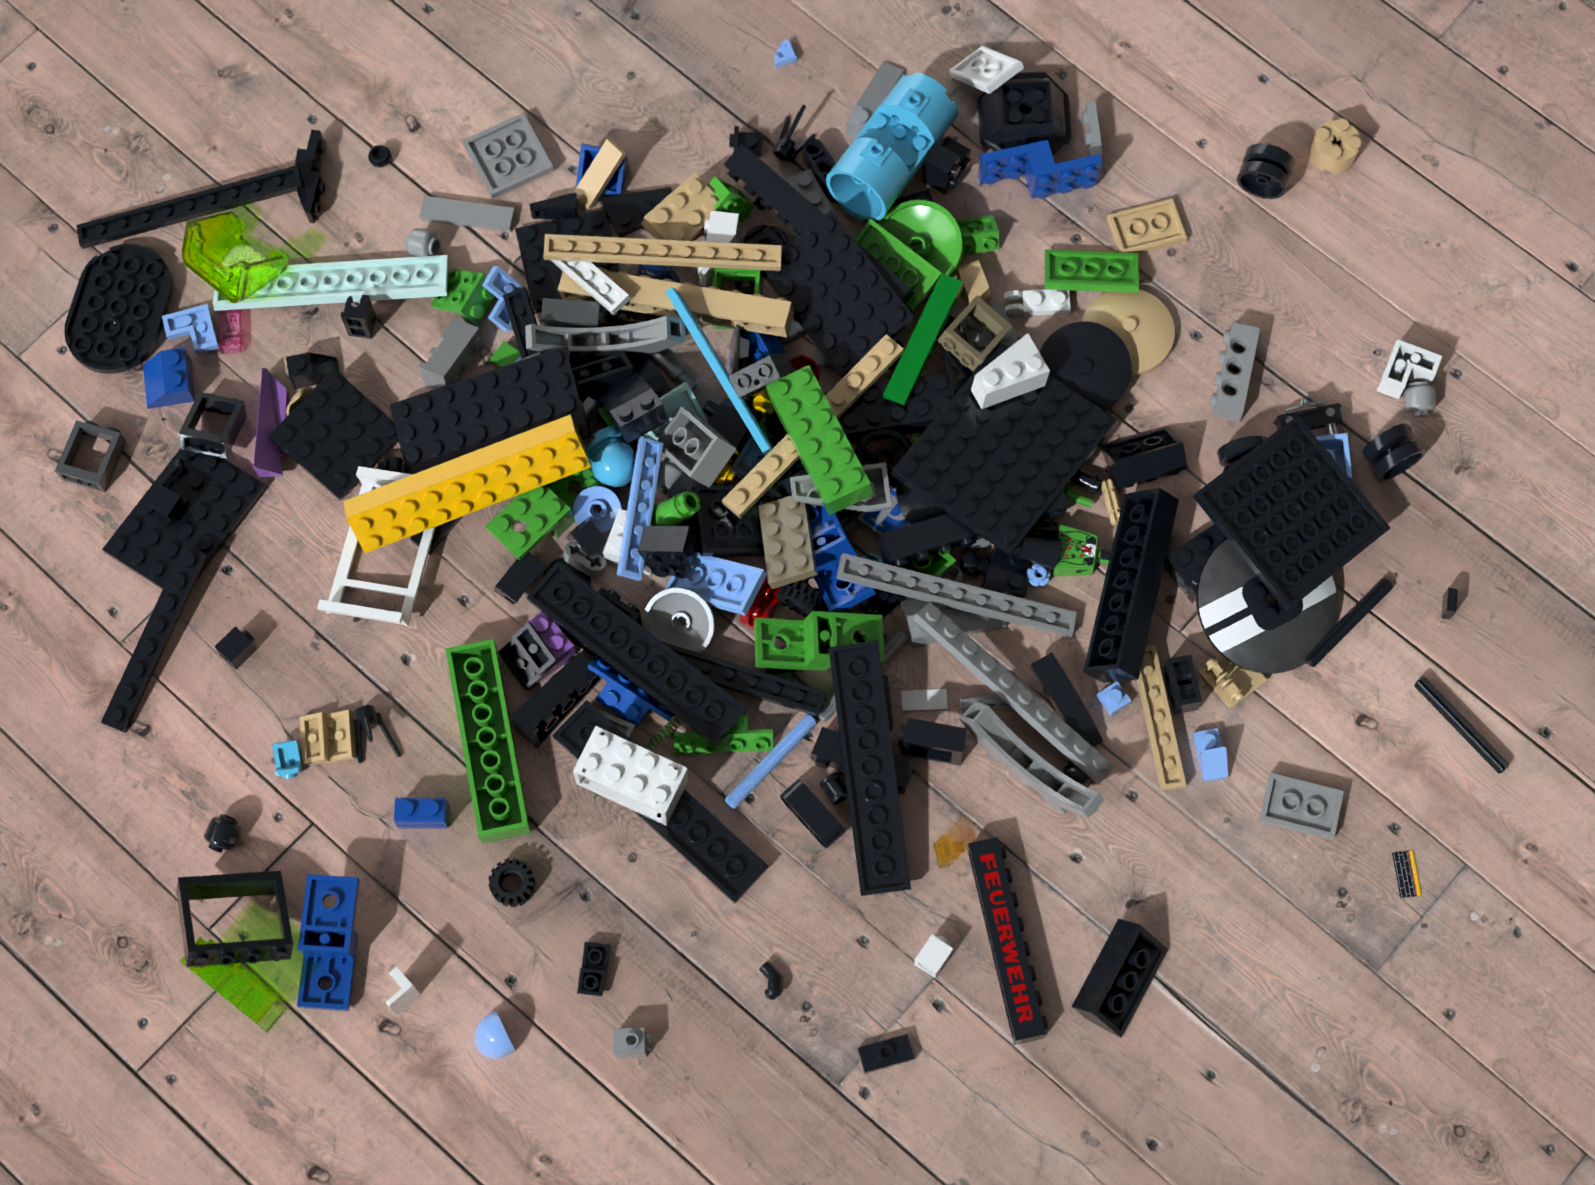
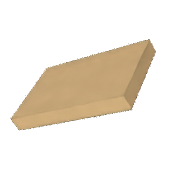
M1173 198L1108 214L1106 218L1118 252L1139 254L1186 242L1188 238Z

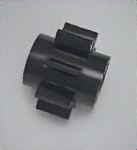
M386 456L384 462H378L377 469L406 473V464L403 463V459L400 457Z

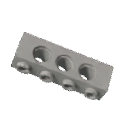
M1232 322L1230 330H1225L1222 343L1226 344V349L1221 351L1218 364L1222 365L1221 372H1216L1214 386H1218L1217 393H1212L1209 407H1214L1212 416L1240 422L1244 412L1260 328ZM1233 348H1239L1243 352L1237 353L1233 350ZM1229 369H1235L1239 373L1233 374L1229 371ZM1225 390L1233 391L1234 395L1226 394Z

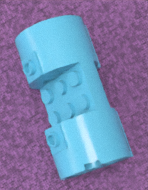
M917 72L913 75H907L906 73L902 75L826 177V184L830 193L844 207V212L862 222L870 220V218L873 221H878L886 215L923 165L924 159L933 146L939 143L958 117L956 101L949 99L945 94L947 89L933 78Z

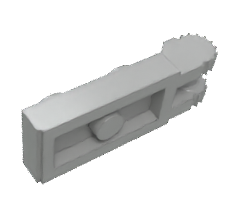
M1087 102L1086 109L1081 114L1082 125L1087 127V132H1084L1085 145H1089L1087 157L1100 154L1102 158L1103 153L1096 103Z

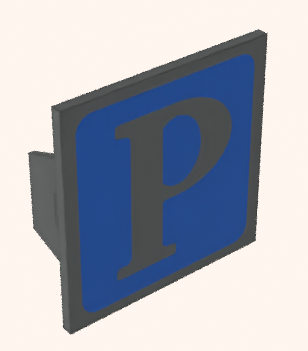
M736 324L730 341L729 375L743 369V358L748 357L749 340L740 337L741 328H739V324Z

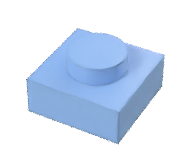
M1118 682L1105 688L1096 696L1110 716L1129 705L1132 701Z

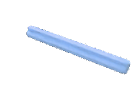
M806 714L725 798V802L735 809L816 725V720L811 715Z

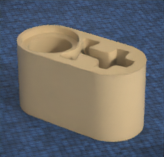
M975 260L959 265L955 274L958 280L963 281V296L967 305L977 295L985 302L991 300V291L980 262Z

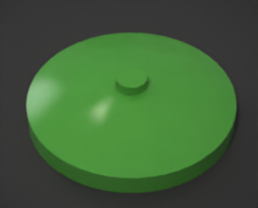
M927 200L906 201L890 209L878 222V225L942 274L952 277L957 271L964 251L963 234L956 219L941 205Z

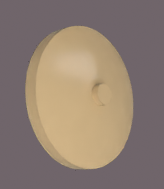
M1140 289L1138 293L1105 292L1090 303L1082 318V321L1106 326L1122 339L1131 358V377L1144 375L1155 370L1166 360L1173 346L1175 327L1169 310L1157 297Z

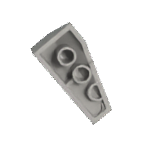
M886 62L882 63L856 103L846 123V137L853 140L857 137L889 92L904 75L903 69Z
M886 462L862 466L871 483L873 495L845 509L864 512L892 509ZM809 475L790 477L792 499L794 502L824 506Z

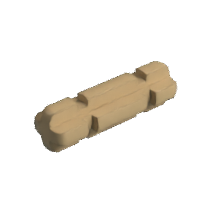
M1108 479L1102 481L1101 488L1102 492L1105 493L1104 500L1108 514H1110V523L1116 526L1118 525L1121 506L1117 491H1115L1114 480Z

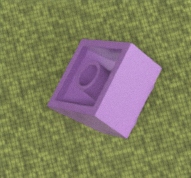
M540 612L528 622L532 623L558 661L537 684L564 665L571 656L576 655L574 645L555 622L543 612Z

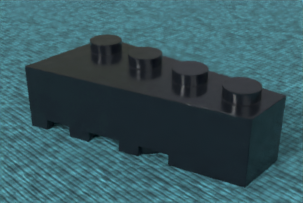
M581 652L576 656H571L560 671L554 674L547 683L510 716L516 731L537 749L603 679L587 668L591 660Z

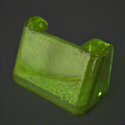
M232 211L186 221L182 246L184 264L231 303L246 300L287 269L289 256L283 251L273 250L268 259L243 239L245 224Z

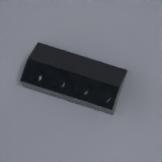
M1118 918L1071 1007L1085 1019L1122 1038L1168 949L1140 924Z

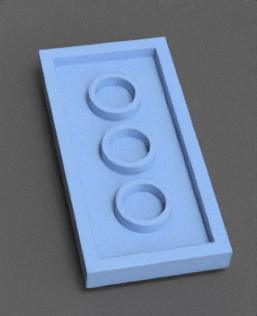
M694 552L688 577L679 579L671 576L665 589L672 587L688 588L700 594L711 607L746 616L767 573L764 569L713 556H700V553Z

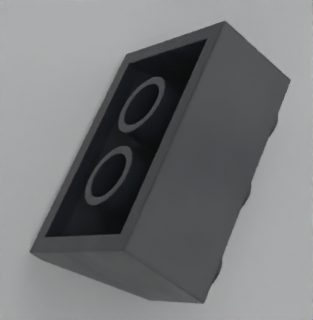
M1168 426L1101 445L1111 478L1119 488H1129L1134 486L1135 483L1154 481L1157 477L1175 475L1181 470L1187 469L1184 444Z

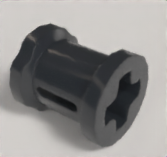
M839 772L830 774L820 782V786L822 788L825 787L831 796V803L833 805L841 803L848 798L847 789L840 780Z

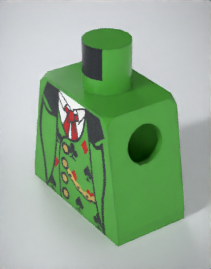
M1060 525L1058 537L1061 539V553L1058 563L1053 570V576H1090L1093 574L1095 563L1108 565L1110 550L1097 549L1098 536Z

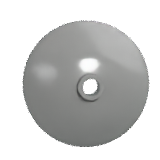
M672 587L659 592L648 602L643 614V628L660 641L701 653L707 648L713 638L715 619L710 605L700 594L688 588ZM681 616L686 619V624L680 622L679 618Z

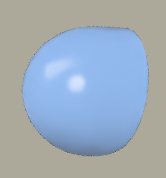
M497 1010L485 1016L480 1021L475 1032V1044L478 1050L484 1056L494 1059L513 1053L515 1048L503 1027Z

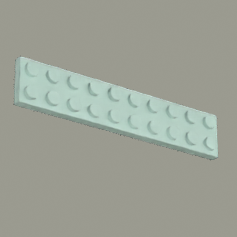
M448 255L220 269L216 272L213 307L215 311L345 303L349 296L353 297V302H360L362 295H368L371 301L447 296L449 259Z

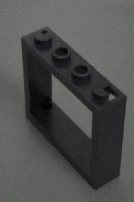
M281 871L178 877L176 894L186 967L291 959L293 939ZM275 894L282 935L281 939L195 945L189 900Z

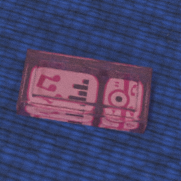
M242 309L218 311L220 354L244 352Z

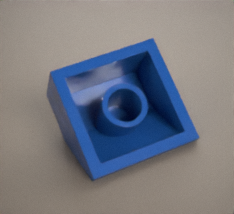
M184 347L160 351L143 364L148 409L195 401L191 359Z

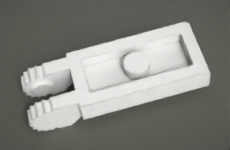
M1015 290L1004 293V300L1022 301V305L1009 304L1005 306L1007 314H1023V316L1069 314L1071 311L1069 290H1025L1022 292Z

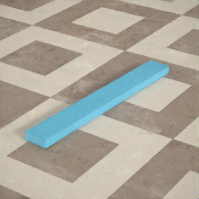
M671 287L665 291L762 453L767 455L774 447L744 398H738L728 377L730 376L680 292Z

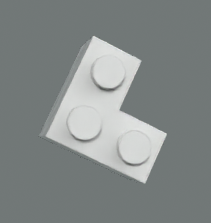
M1397 339L1376 391L1399 399L1407 380L1412 382H1428L1430 385L1436 375L1442 356Z

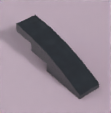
M1051 652L1032 663L1030 667L1042 684L1044 693L1056 709L1055 713L1091 746L1095 747L1103 742L1085 705L1053 653Z

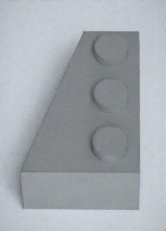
M455 317L452 319L440 336L442 341L437 348L432 346L429 354H431L429 360L426 363L421 362L418 366L425 386L437 389L461 381L462 373L464 370H468L471 365L474 351H478L482 345L483 338L478 327Z

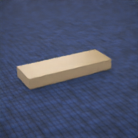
M606 139L573 192L577 193L578 200L588 209L593 208L627 154L611 139Z

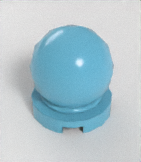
M614 426L594 433V440L588 445L586 442L583 443L594 477L601 484L612 488L625 486L633 477L636 452L627 443H624L623 437Z

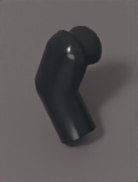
M767 961L759 968V971L768 979V988L765 990V996L769 1000H775L783 992V977Z

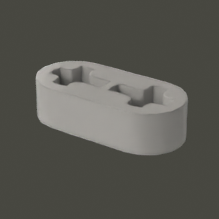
M571 541L566 544L564 560L568 564L591 578L603 575L606 560L602 555L595 552L593 555L588 556L577 541Z

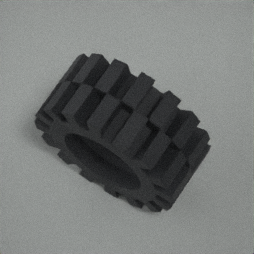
M801 581L781 586L776 594V597L780 602H783L784 606H788L791 611L794 610L799 615L801 613L804 617H807L812 611H818L824 601L823 596L818 591H815V588L809 587L807 583H802Z
M505 859L504 863H497L498 867L491 870L492 875H489L488 879L490 882L488 884L493 897L497 902H501L506 907L507 905L511 907H516V904L524 905L523 902L525 900L529 901L531 899L530 895L534 894V886H536L535 877L530 867L523 861L519 862L518 859H513V861ZM510 874H516L522 880L521 887L514 892H508L503 888V880Z

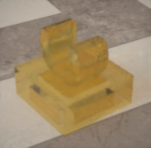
M951 835L942 836L933 844L939 868L949 867L958 859L960 853L965 852L963 842L953 843Z

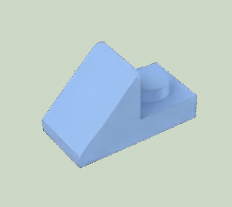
M1218 728L1193 732L1192 737L1203 782L1228 778L1227 750L1225 746L1222 747Z

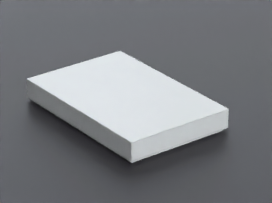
M981 46L951 68L949 73L951 78L990 94L1024 69L1019 60Z

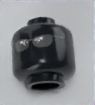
M225 814L213 817L204 833L205 840L210 843L208 847L219 853H222L223 849H233L242 831L238 825L239 821Z

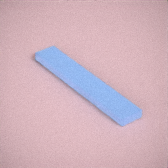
M643 436L638 440L617 575L637 581L642 580L645 564L644 559L638 552L644 526H651L664 445L663 442Z

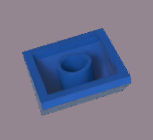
M581 144L576 187L601 147ZM627 154L602 194L611 196L622 194L629 170Z

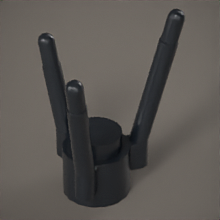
M804 104L797 113L786 137H784L790 117L788 115L785 116L777 141L773 146V154L780 160L788 161L790 158L794 160L803 149L804 143L808 139L815 138V134H811L796 149L794 147L795 142L790 139L806 108Z
M372 705L357 708L355 710L357 719L354 720L356 726L358 763L363 761L362 730H366L368 741L372 742L371 729L377 726L376 723L380 726L396 756L401 757L396 743L382 720L381 713H376Z

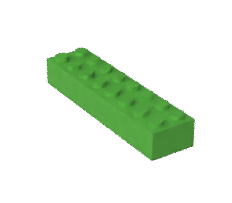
M494 639L446 648L478 837L482 844L531 834L496 643Z

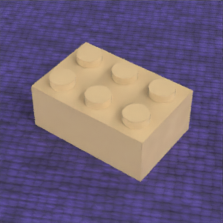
M694 172L646 214L641 225L654 239L692 241L704 230L705 220L710 219L711 211H716L714 205L719 201V198Z

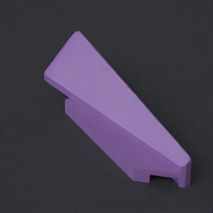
M262 368L254 469L259 477L283 476L281 458H286V453L270 440L268 435L287 417L289 392L266 368Z

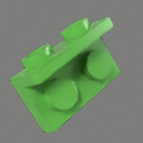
M714 176L709 184L715 189L714 194L719 198V201L714 205V209L718 212L739 214V223H742L750 215L755 205L740 189Z
M994 215L957 220L963 234V255L994 251L1000 248L999 230Z

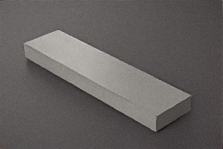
M424 196L420 219L511 232L515 210L512 207Z

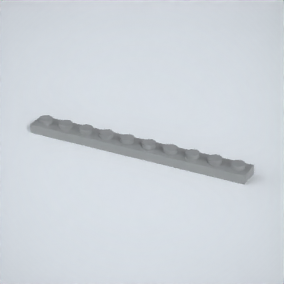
M842 553L840 556L836 579L927 602L930 601L931 603L1066 637H1071L1074 632L1077 614L1074 611Z
M929 601L914 616L913 620L1097 785L1115 767L933 603Z

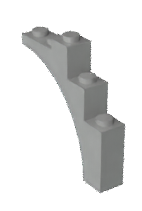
M671 316L611 327L564 328L536 324L525 326L526 349L547 352L567 346L570 356L571 354H579V357L593 356L595 352L624 351L625 354L634 352L650 355L685 343V324L683 320Z
M975 701L959 718L992 759L1005 763L1022 784L1035 788L1052 809L1064 814L1067 811H1071L1089 818L1104 801L1100 793L1074 781L1039 756L1014 734L988 705Z

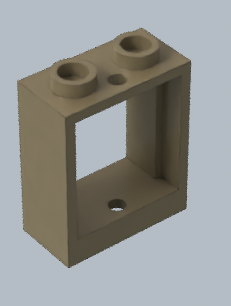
M977 295L937 341L942 344L945 350L957 357L965 367L974 371L1013 326ZM967 315L994 338L981 354L954 331Z

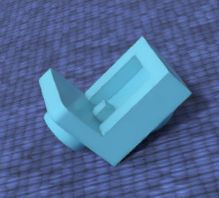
M298 739L273 743L272 748L276 764L275 775H282L283 779L298 776L297 773L303 769Z

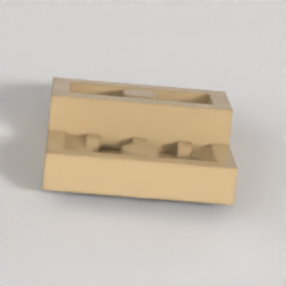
M344 710L330 714L319 712L300 717L302 764H327L356 759L352 711Z

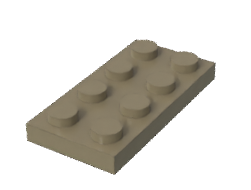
M791 495L758 506L769 586L774 589L818 575L808 503L794 502Z

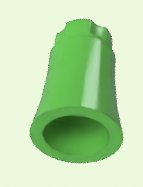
M685 491L670 499L655 503L651 526H679L699 511L700 499L698 495L694 492Z

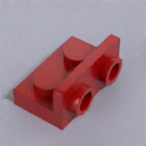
M766 576L747 615L740 614V624L754 629V620L756 618H770L779 602L776 597L779 588L772 589L769 586L768 576Z

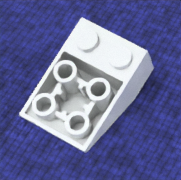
M711 211L710 219L705 220L704 233H706V237L702 242L739 243V214ZM698 267V275H700L699 285L706 288L713 286L714 268Z

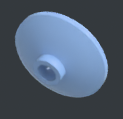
M592 486L581 491L576 497L573 505V515L578 525L589 518L601 533H605L612 529L618 510L621 509V504L616 494L610 489L602 486ZM599 504L602 510L595 512L593 506Z

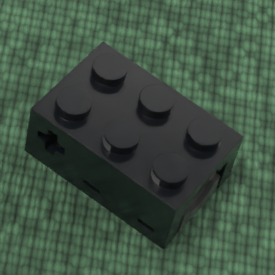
M1215 524L1171 552L1165 560V570L1167 572L1170 571L1169 575L1184 594H1188L1187 598L1191 603L1196 601L1197 583L1203 565L1214 549L1227 539Z

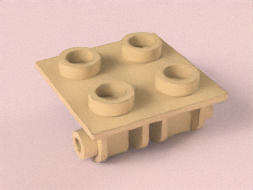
M1222 655L1216 659H1210L1206 666L1198 671L1229 709L1268 681L1262 673H1255L1240 668L1229 662Z

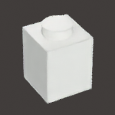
M931 935L915 958L914 965L936 978L952 955L953 948L950 947L951 943L940 935L938 937Z

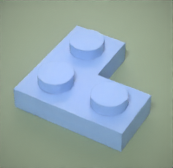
M493 266L482 284L484 288L499 299L488 319L504 332H510L512 324L503 295L520 289L523 286L499 266Z
M208 304L162 316L168 340L191 335L196 355L219 349Z

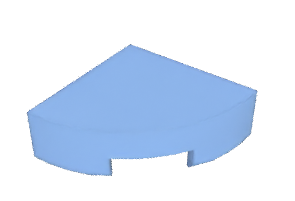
M790 39L783 41L775 53L776 68L797 61V56Z

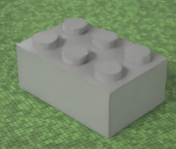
M682 406L657 440L664 443L662 453L689 477L710 488L737 449L701 417Z

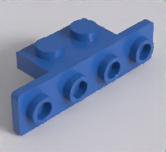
M595 656L589 663L587 668L607 681L596 699L598 702L635 726L639 725L648 709H651L667 721H671L674 716L616 671L602 658Z

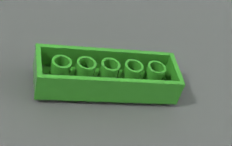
M808 365L765 385L768 397L828 515L830 516L872 496L871 483L810 366Z

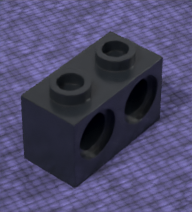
M1191 655L1167 659L1163 669L1174 714L1199 710L1202 698Z

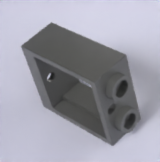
M785 352L770 355L728 377L738 398L765 390V385L795 372Z
M76 420L55 472L61 480L106 492L125 447L126 440L122 436L121 431L116 428L107 427L105 429L92 421L86 420L84 423ZM84 434L111 441L98 473L71 466Z

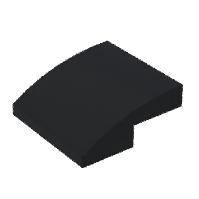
M527 622L511 636L512 640L498 651L525 691L532 689L558 661L532 623Z

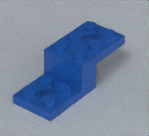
M1044 140L980 154L978 179L980 185L986 183L995 184L999 180H1013L1025 175L1031 199H1043L1051 194H1066L1074 189H1089L1097 185L1102 167V159L1100 154L1055 164L1049 142Z
M808 504L809 516L816 515L810 521L818 575L813 577L829 611L841 613L875 595L876 592L874 588L851 582L848 587L840 589L841 584L847 582L836 579L840 556L842 553L858 557L857 552L841 526L836 513L829 516L824 506Z
M307 875L298 951L303 955L297 1000L298 1008L349 1012L359 938L354 931L360 882L358 877ZM328 896L337 897V904L333 908L324 907V900ZM325 977H330L333 980L332 987L328 990L320 989V981Z

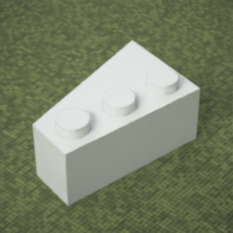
M1027 333L975 375L971 391L981 409L1044 387L1050 370Z

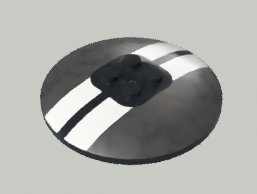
M1226 539L1207 558L1197 583V612L1200 624L1208 640L1229 662L1251 672L1276 674L1307 663L1305 657L1335 625L1337 593L1333 577H1329L1288 611L1282 607L1277 599L1276 604L1271 606L1266 601V596L1270 592L1269 589Z

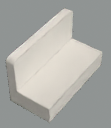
M396 966L389 974L401 989L387 1000L386 1003L398 1015L420 996V993Z

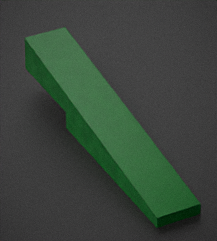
M944 274L940 275L883 393V398L906 405L939 343L937 340L944 333V326L963 293V281Z

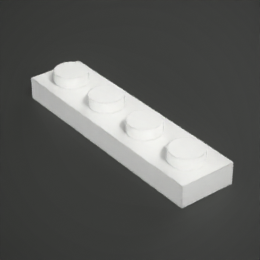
M551 260L613 315L630 300L629 295L593 263Z

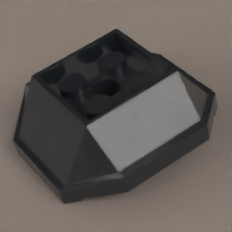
M1046 72L1017 73L992 93L983 92L978 98L980 144L986 148L989 147L992 151L1048 140L1053 155L1063 145L1071 141L1069 96ZM1026 111L1029 112V114H1023L1021 112Z

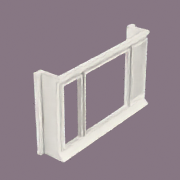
M358 466L356 476L362 483L359 495L413 474ZM349 527L328 601L320 599L317 609L325 611L327 614L335 613L409 626L436 527L423 532L408 588L348 579L359 543L351 527ZM349 587L404 596L405 599L401 613L341 603L345 588Z

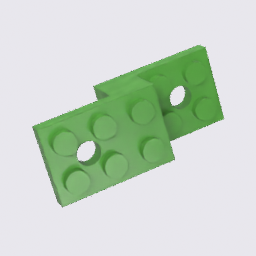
M585 469L518 495L485 528L521 561L550 532L556 538H559L576 521L573 515V505L580 492L577 494L569 493L568 488L571 485L577 484L581 486L580 492L592 486L606 488L608 486L601 484L589 469ZM522 522L527 526L523 532H515L513 530L515 524Z
M812 611L804 620L756 618L754 620L756 667L827 671L831 667L828 647L857 643L853 638L854 633L861 634L864 642L878 640L882 665L885 662L882 615ZM774 639H782L785 643V649L777 648L774 644Z

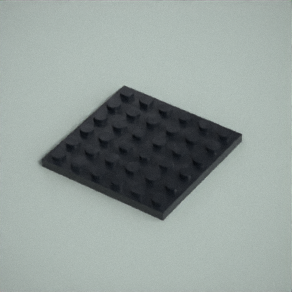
M1298 415L1192 496L1286 611L1291 609L1391 528Z

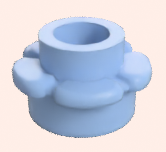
M1034 564L1032 568L1028 569L1027 578L1031 585L1042 587L1049 582L1051 573L1048 568Z

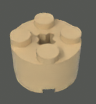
M1343 118L1322 124L1317 129L1311 145L1310 158L1313 164L1323 172L1324 170L1332 172L1331 174H1340L1350 169L1361 146V138L1358 131Z

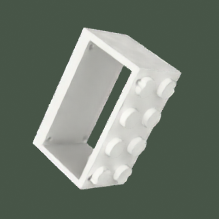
M595 726L573 770L577 785L666 826L688 783V769L597 726Z

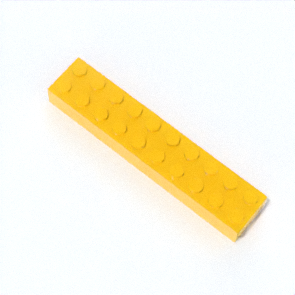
M571 415L345 500L343 501L345 516L364 553H368L591 468L574 421Z

